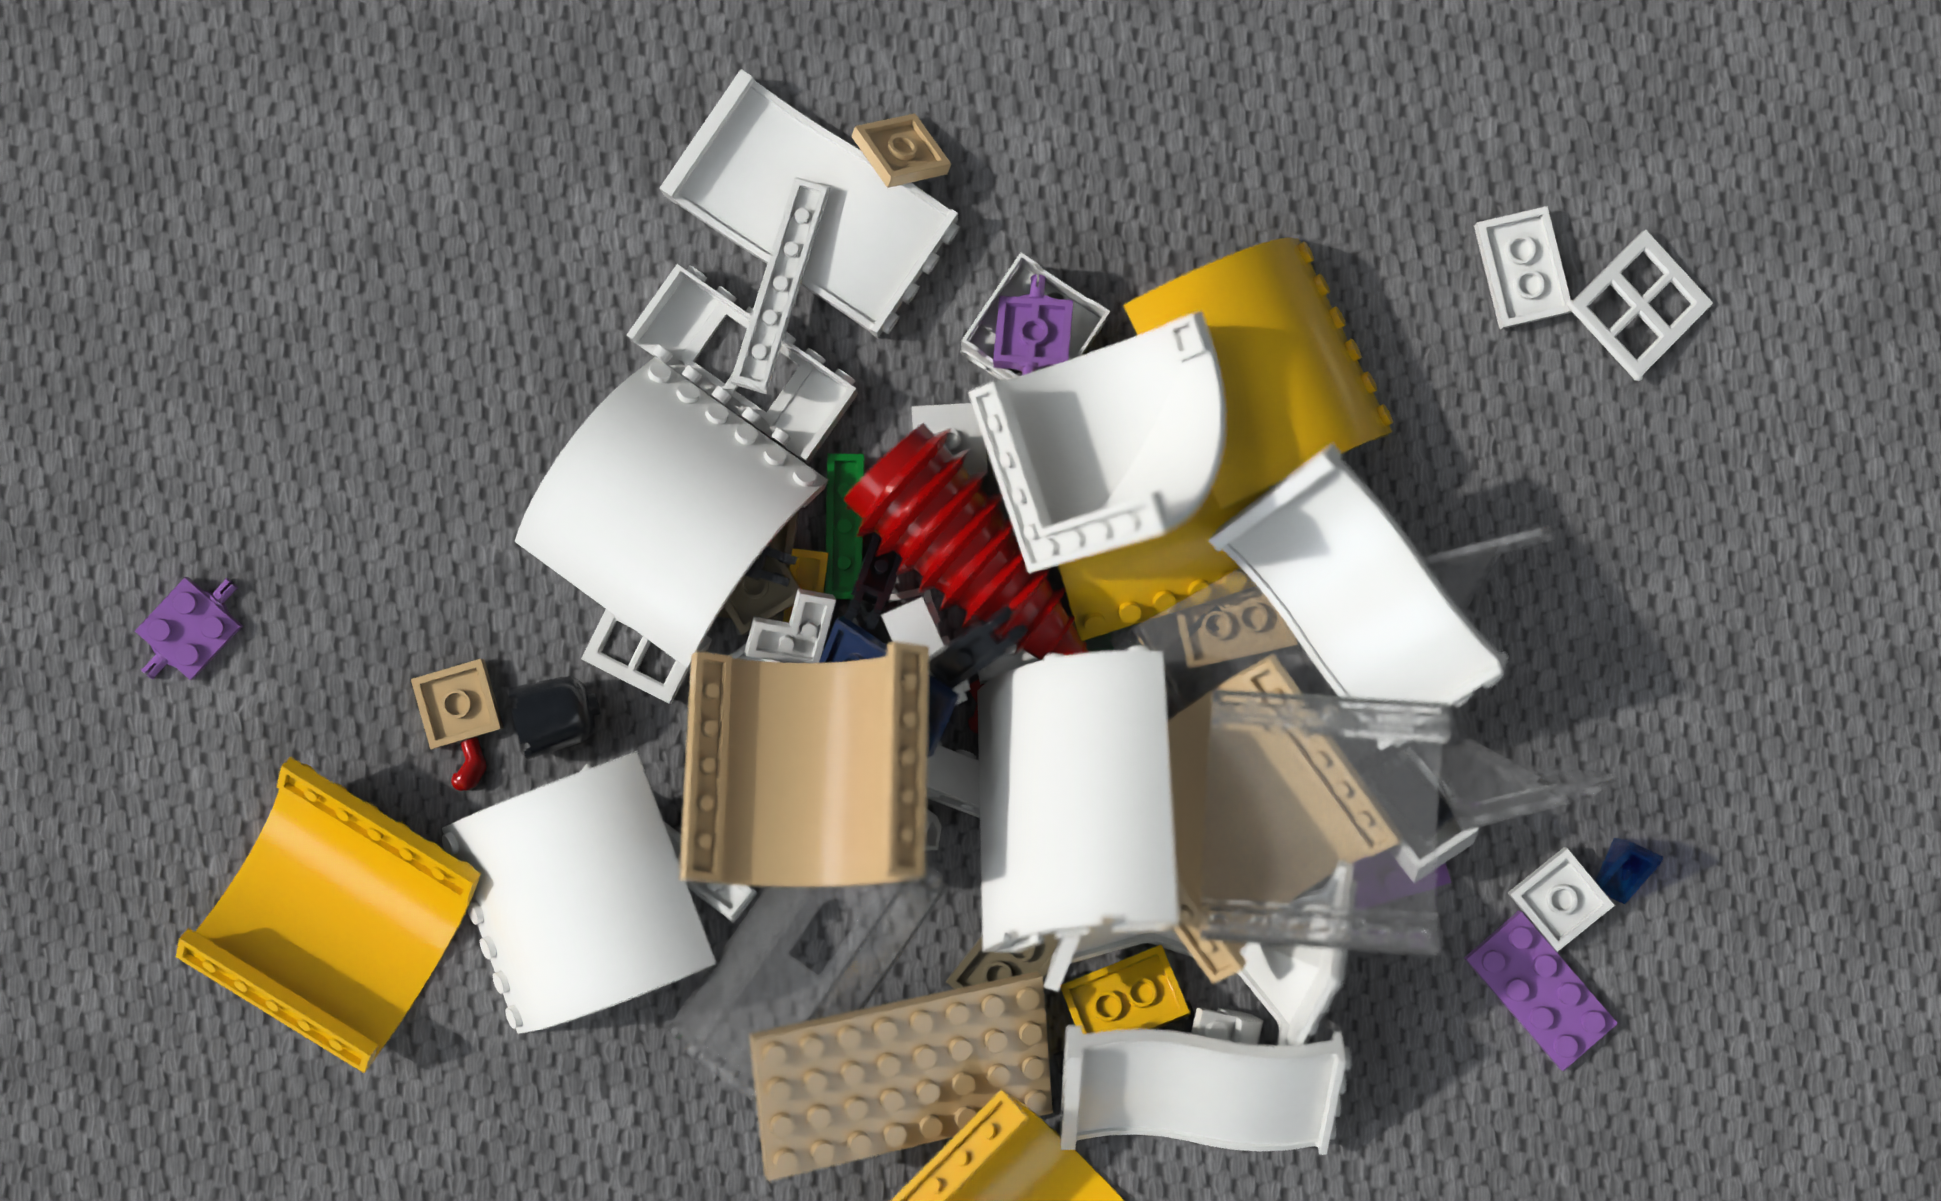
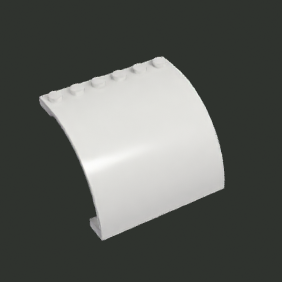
M654 357L610 393L572 436L550 467L533 496L518 529L515 542L688 669L691 666V655L696 651L705 652L709 648L712 639L706 634L748 569L783 526L802 507L805 508L824 490L828 480L668 365Z
M637 751L506 800L442 828L444 833L442 835V843L445 851L458 860L469 863L476 871L481 873L467 910L471 921L478 925L482 936L480 939L481 950L484 956L491 960L495 971L493 973L494 985L497 991L504 995L508 1008L505 1010L507 1020L513 1029L516 1028L518 1034L547 1028L599 1011L716 964L686 881L680 880V865Z

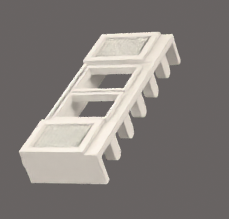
M676 264L627 333V336L635 344L658 358L691 383L809 464L858 395L857 389L852 386L855 380L840 369H837L834 373L823 365L826 360L810 348L803 352L793 345L796 339L786 332L780 353L798 364L799 367L769 410L765 412L735 391L738 386L731 384L732 375L724 383L695 363V360L726 316L747 329L753 308L748 307L744 311L734 304L737 298L721 286L714 290L704 283L707 277L690 265L685 270Z

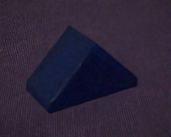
M1614 838L1595 882L1606 896L1626 904L1663 862V856L1631 841Z

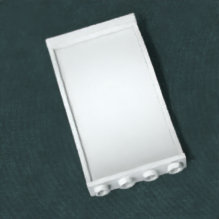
M740 69L660 186L661 192L666 198L675 204L677 203L702 222L767 264L794 177L829 186L830 192L801 286L841 311L876 338H879L882 332L889 334L900 317L896 314V311L902 302L909 304L918 292L920 286L916 282L921 274L925 272L929 275L937 264L940 256L936 252L944 242L949 245L960 229V226L956 224L958 213L953 209H948L913 183L887 188L860 149L815 123L756 82L753 76Z
M1332 443L1222 524L1211 536L1209 542L1218 552L1223 549L1260 588L1282 616L1319 672L1351 711L1378 738L1377 745L1383 748L1392 741L1395 744L1403 742L1412 734L1413 728L1423 723L1427 726L1433 723L1442 715V710L1453 704L1454 707L1460 706L1473 695L1472 691L1481 685L1487 688L1495 684L1504 675L1503 669L1508 656L1504 651L1499 653L1459 610L1399 525L1368 487L1342 461L1341 452Z
M1066 1026L1060 1111L1061 1150H1076V1141L1108 1135L1136 1134L1163 1136L1213 1147L1245 1151H1284L1316 1146L1319 1148V1154L1327 1155L1330 1139L1335 1140L1336 1138L1335 1117H1340L1341 1114L1339 1094H1344L1346 1089L1344 1070H1350V1048L1343 1046L1341 1031H1333L1332 1040L1326 1042L1291 1046H1264L1223 1041L1176 1031L1150 1029L1112 1030L1083 1034L1082 1026Z

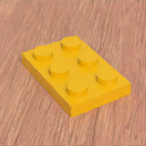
M1162 944L1060 986L1075 1026H1082L1083 1034L1112 1030H1155L1190 1015Z

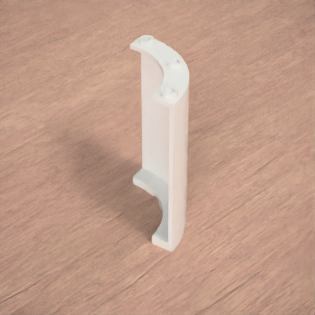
M1132 646L1127 651H1105L1069 656L1054 653L1044 656L1043 661L1030 663L1007 671L999 676L989 678L988 682L977 691L983 952L1020 953L1027 948L1043 943V935L1054 932L1055 938L1063 939L1090 935V927L1112 925V931L1115 933L1166 932L1178 924L1163 651H1150V648L1147 646Z

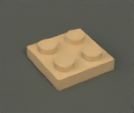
M916 114L862 124L854 128L853 140L887 188L946 175L949 172L951 162Z
M484 659L474 660L411 679L430 749H436L504 729Z

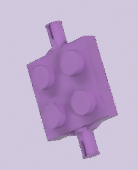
M1037 274L1031 276L1030 294L1019 297L999 296L993 368L1017 369L1022 371V375L1069 360L1073 300L1053 299L1044 295L1046 282L1044 275H1039L1038 287Z
M184 577L135 630L140 637L151 645L156 654L141 669L144 674L148 673L146 676L154 679L168 664L176 667L189 680H193L243 627L229 613L224 604L233 592L238 589V586L232 584L233 582L226 578L211 593L203 590L189 577Z

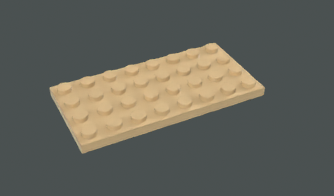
M1038 971L749 1034L764 1174L768 1181L955 1137L1000 1090L1017 1098L1038 1116L1053 1113L1043 976Z

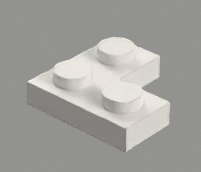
M798 589L789 623L753 616L745 648L746 655L786 663H819L836 602L834 595Z

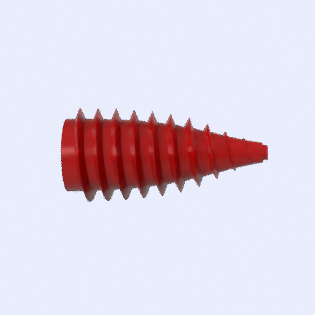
M922 423L873 466L843 499L848 504L847 510H854L863 519L856 536L861 537L876 532L882 538L876 556L878 557L892 551L902 557V561L897 575L915 570L923 576L917 594L933 588L945 594L939 612L955 605L967 611L962 628L978 621L980 622L983 619L986 621L993 613L1008 605L1012 609L1013 614L1005 623L1000 624L993 631L998 637H1003L1016 625L1023 623L1026 626L1028 632L1018 642L1014 643L1016 645L1015 654L1024 650L1040 661H1043L1044 656L1048 654L1058 653L1069 656L1090 653L1086 648V642L1082 641L1073 625L1075 616H1068L1060 601L1065 592V587L1052 589L1046 577L1051 567L1028 573L1010 517L1005 518L999 509L1003 499L1002 492L988 496L981 487L988 469L970 475L963 466L970 449L952 454L945 446L951 428L934 434L925 423Z

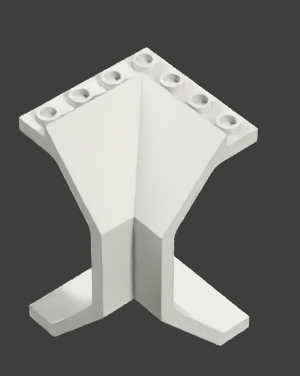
M1339 861L1323 890L1300 896L1269 921L1240 950V953L1247 962L1243 970L1237 972V974L1279 1025L1277 1046L1308 1044L1310 1038L1315 1034L1323 1015L1327 1013L1336 992L1342 986L1345 977L1357 882L1352 881L1354 865ZM1112 925L1090 927V935L1059 939L1051 958L1044 987L1058 992L1068 966L1071 963L1143 943H1151L1157 946L1162 944L1163 948L1190 957L1193 956L1173 928L1166 932L1114 933Z

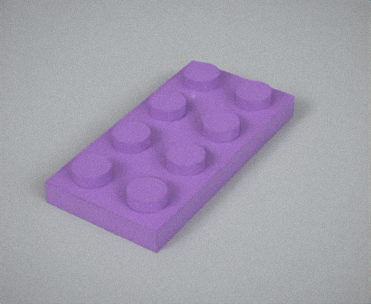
M1519 910L1464 957L1561 1071L1567 1069L1618 1024L1528 918Z

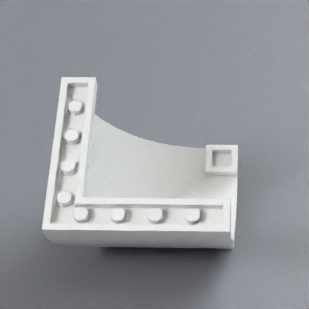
M1202 311L1100 350L1012 379L994 381L968 392L1028 573L1159 535L1177 527L1188 519L1201 505L1216 478L1221 462L1226 428L1224 388L1220 367Z

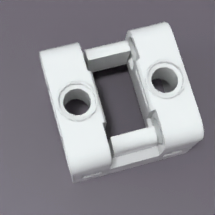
M1020 252L961 340L960 352L967 359L999 380L1004 379L1005 381L1022 375V371L1015 374L1009 369L993 368L999 296L1019 297L1030 294V278L1034 274H1037V287L1039 286V275L1041 274L1046 277L1044 295L1062 300H1073L1069 360L1082 356L1108 320L1110 311L1096 301L1086 298Z

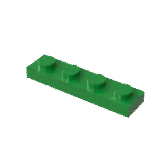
M828 453L826 553L829 554L825 577V593L834 595L835 599H852L853 595H851L863 562V536H856L863 519L854 510H847L848 504L843 499L864 476V454Z

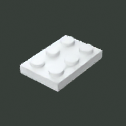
M1548 206L1477 222L1474 225L1499 329L1572 312L1567 307V302L1571 298Z

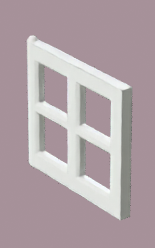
M1644 230L1574 300H1568L1567 307L1635 381H1641L1643 379L1642 375L1686 332L1713 302L1647 230ZM1642 252L1663 273L1643 295L1622 275V272ZM1671 282L1691 305L1669 326L1649 303ZM1609 285L1631 307L1610 329L1588 307ZM1638 315L1658 338L1636 359L1616 336Z
M605 609L581 659L672 704L689 668L687 669L681 663L675 661L664 684L639 672L638 668L651 644V641L644 636L629 665L602 653L616 622L619 621L627 625Z

